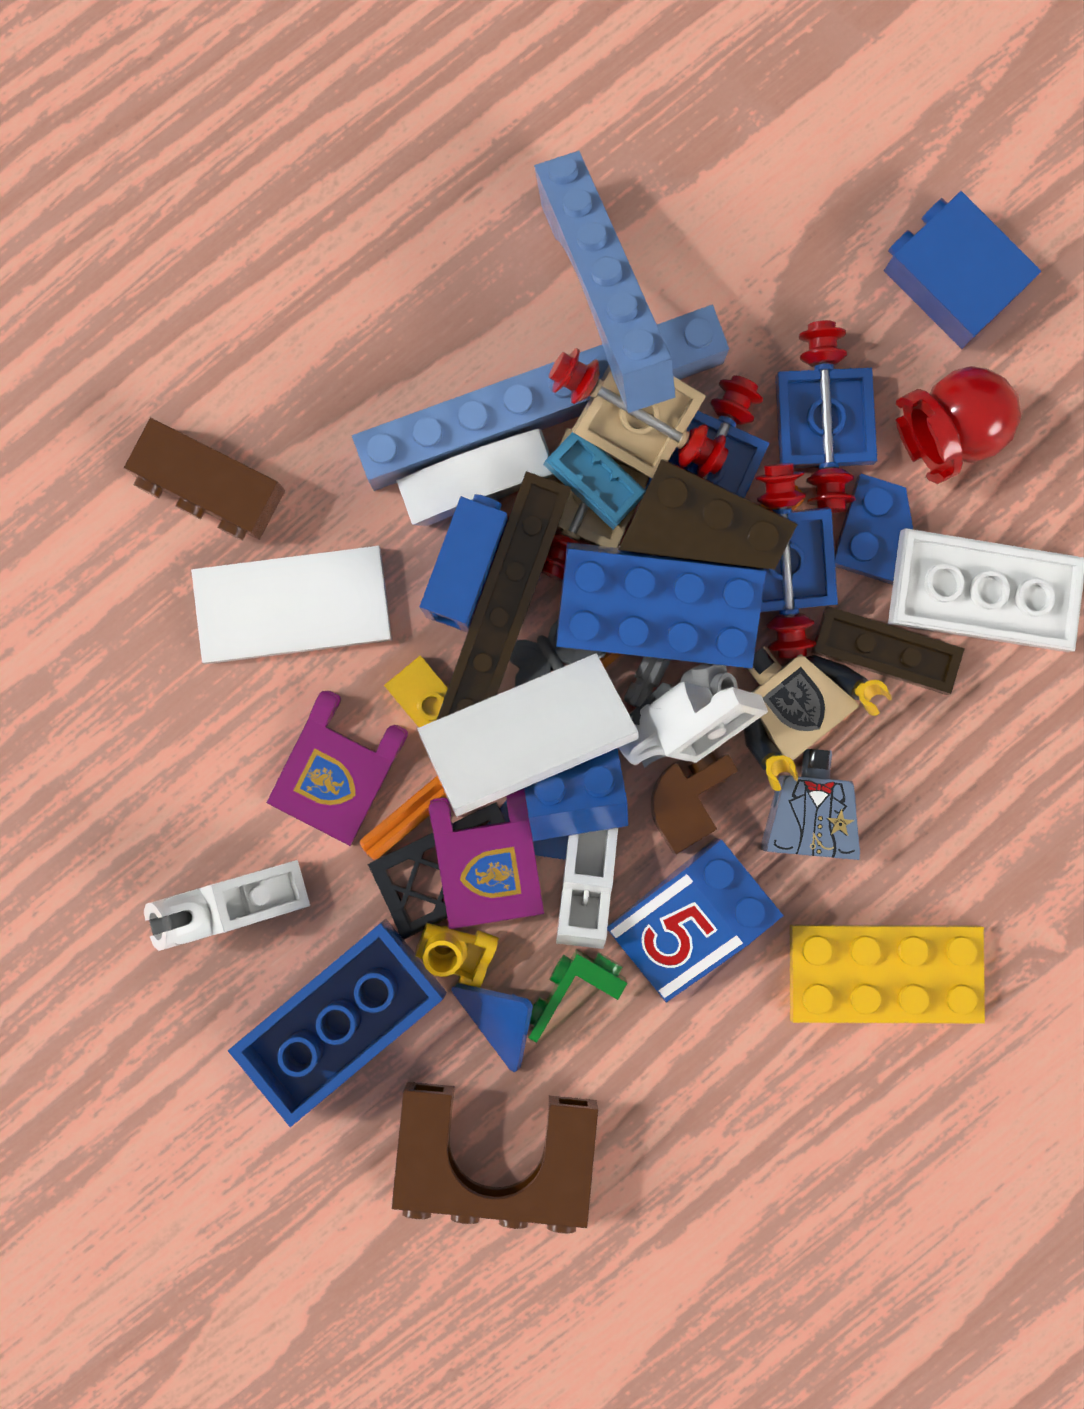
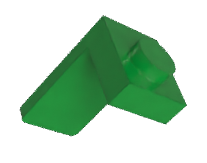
M578 949L575 950L571 959L563 954L549 978L550 981L555 983L549 997L545 1000L539 996L533 1005L528 1038L537 1043L575 976L618 1000L628 984L626 978L619 974L623 967L599 952L595 959Z

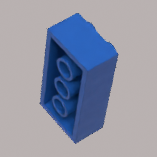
M567 542L556 636L557 647L753 668L766 570L764 568L630 552L613 547Z
M385 919L232 1046L228 1052L291 1128L440 1003L447 992L425 968L422 961L415 956L413 950L389 921Z

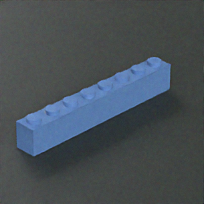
M713 304L657 324L672 358L673 376L679 380L724 363L729 346ZM603 344L579 354V361L585 365L594 359L599 361V379L603 377L609 366ZM552 362L351 436L366 477L375 491L397 483L396 480L476 448L535 429L543 430L579 417L590 396L573 404L571 403L572 391L563 387L556 393L552 392L554 381L549 378V373L555 363Z

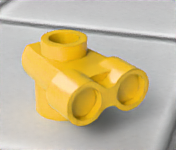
M426 923L417 945L415 956L422 959L425 968L435 976L446 977L455 974L459 976V983L480 988L488 965L495 954L499 937L477 930L476 934L473 935L449 929L448 926ZM439 945H445V946H449V947H447V948H441V947H439Z

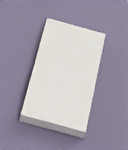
M905 528L900 531L888 624L1073 652L1076 649L1084 584V557Z
M380 546L191 569L201 657L204 664L392 641Z
M597 653L417 728L456 817L638 739V730Z

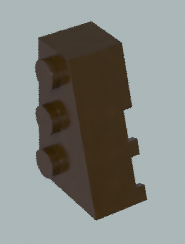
M661 459L618 550L775 570L798 524L676 464Z

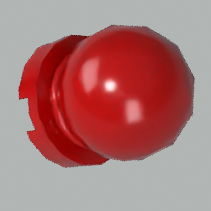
M975 366L954 370L932 387L930 394L927 391L916 389L902 396L895 403L900 409L903 408V416L895 419L903 445L913 462L922 458L926 466L931 470L926 474V478L936 484L959 474L963 461L974 463L991 458L999 453L1013 440L1021 419L1018 394L1007 379L990 369Z

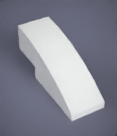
M535 429L454 456L396 481L412 525L430 526L453 516L460 496L472 500L474 494H479L498 500L519 491L526 471L544 478H549L554 474L543 465L550 456V452L542 430Z
M618 828L568 836L556 944L604 949L607 937L610 896L613 886Z

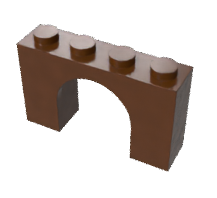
M416 1082L406 1083L402 1098L391 1209L403 1210L402 1215L412 1219L431 1218L432 1213L451 1215L452 1221L462 1224H476L480 1221V1218L499 1220V1225L513 1229L526 1228L528 1223L547 1224L548 1230L565 1234L576 1232V1227L587 1228L598 1119L597 1100L549 1095L545 1145L538 1165L526 1178L518 1183L505 1187H490L479 1184L466 1176L453 1158L450 1147V1128L455 1086Z

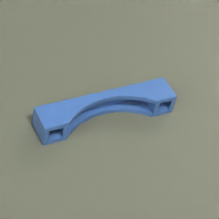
M580 151L534 165L543 211L555 239L560 242L566 251L580 281L596 323L612 376L627 412L630 413L676 398L672 358Z

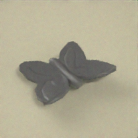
M557 619L550 628L548 638L540 635L537 638V643L529 640L516 641L509 660L519 668L515 676V687L565 667L563 663L569 665L596 653L600 659L605 656L606 652L557 647Z

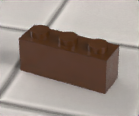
M151 417L124 466V469L136 477L133 485L156 498H160L163 491L178 498L179 500L175 505L177 508L200 520L204 513L221 520L217 528L241 541L244 540L246 534L260 540L285 492L278 481Z

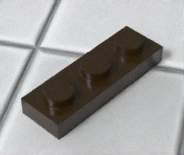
M827 606L824 608L815 638L816 645L813 646L811 653L949 695L952 693L965 648Z

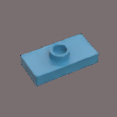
M573 432L543 464L564 485L571 487V491L613 530L643 499L646 490L601 448Z

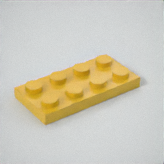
M790 925V1021L793 1023L985 1024L984 927L979 925Z

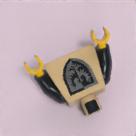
M763 646L754 654L753 668L747 669L760 684L752 693L762 696L768 712L744 729L745 745L763 770H766L771 788L775 791H780L781 787L776 775L781 772H788L797 781L798 774L793 760L856 710L859 705L855 700L860 699L868 714L876 716L880 712L877 706L870 702L871 698L875 695H884L888 700H892V696L882 681H868L867 678L848 666L816 655L804 657L800 654L782 667L770 651Z

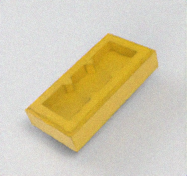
M421 655L384 685L418 727L437 720L448 689Z

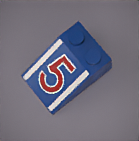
M714 838L610 923L607 930L667 1003L748 946L784 915L723 840Z

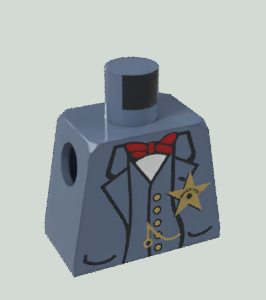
M806 749L803 752L801 777L798 776V780L795 781L793 776H779L778 781L781 790L774 792L761 842V850L860 860L853 781L830 779L832 751Z

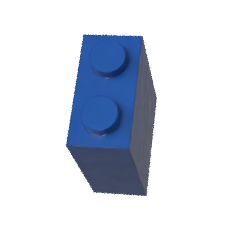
M960 191L949 203L943 198L938 200L922 217V220L926 223L923 228L915 235L910 230H907L890 247L888 252L893 257L884 269V272L963 349L1038 276L1041 270Z
M474 494L472 500L460 496L420 604V609L426 618L468 633L508 522L507 513L500 510L502 504L498 501L479 494Z

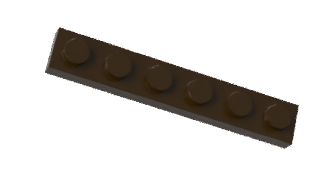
M528 471L525 472L437 720L498 694L571 487Z

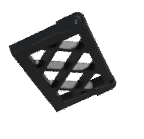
M495 802L452 823L454 831L476 827L489 820L491 824L504 823L506 820L498 803ZM433 833L368 864L395 922L398 933L403 940L424 930L426 923L435 925L447 919L446 906L443 901V888H441L438 899L411 890L420 864L439 870L438 863L423 859L424 852L436 846ZM410 859L415 861L406 888L394 884L387 869ZM398 891L404 893L402 900L398 894ZM409 895L436 904L434 911L411 921L405 908Z

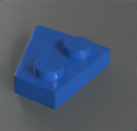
M860 474L857 477L852 496H855V501L849 503L834 551L835 567L893 585L900 531L905 528L913 529L906 487Z

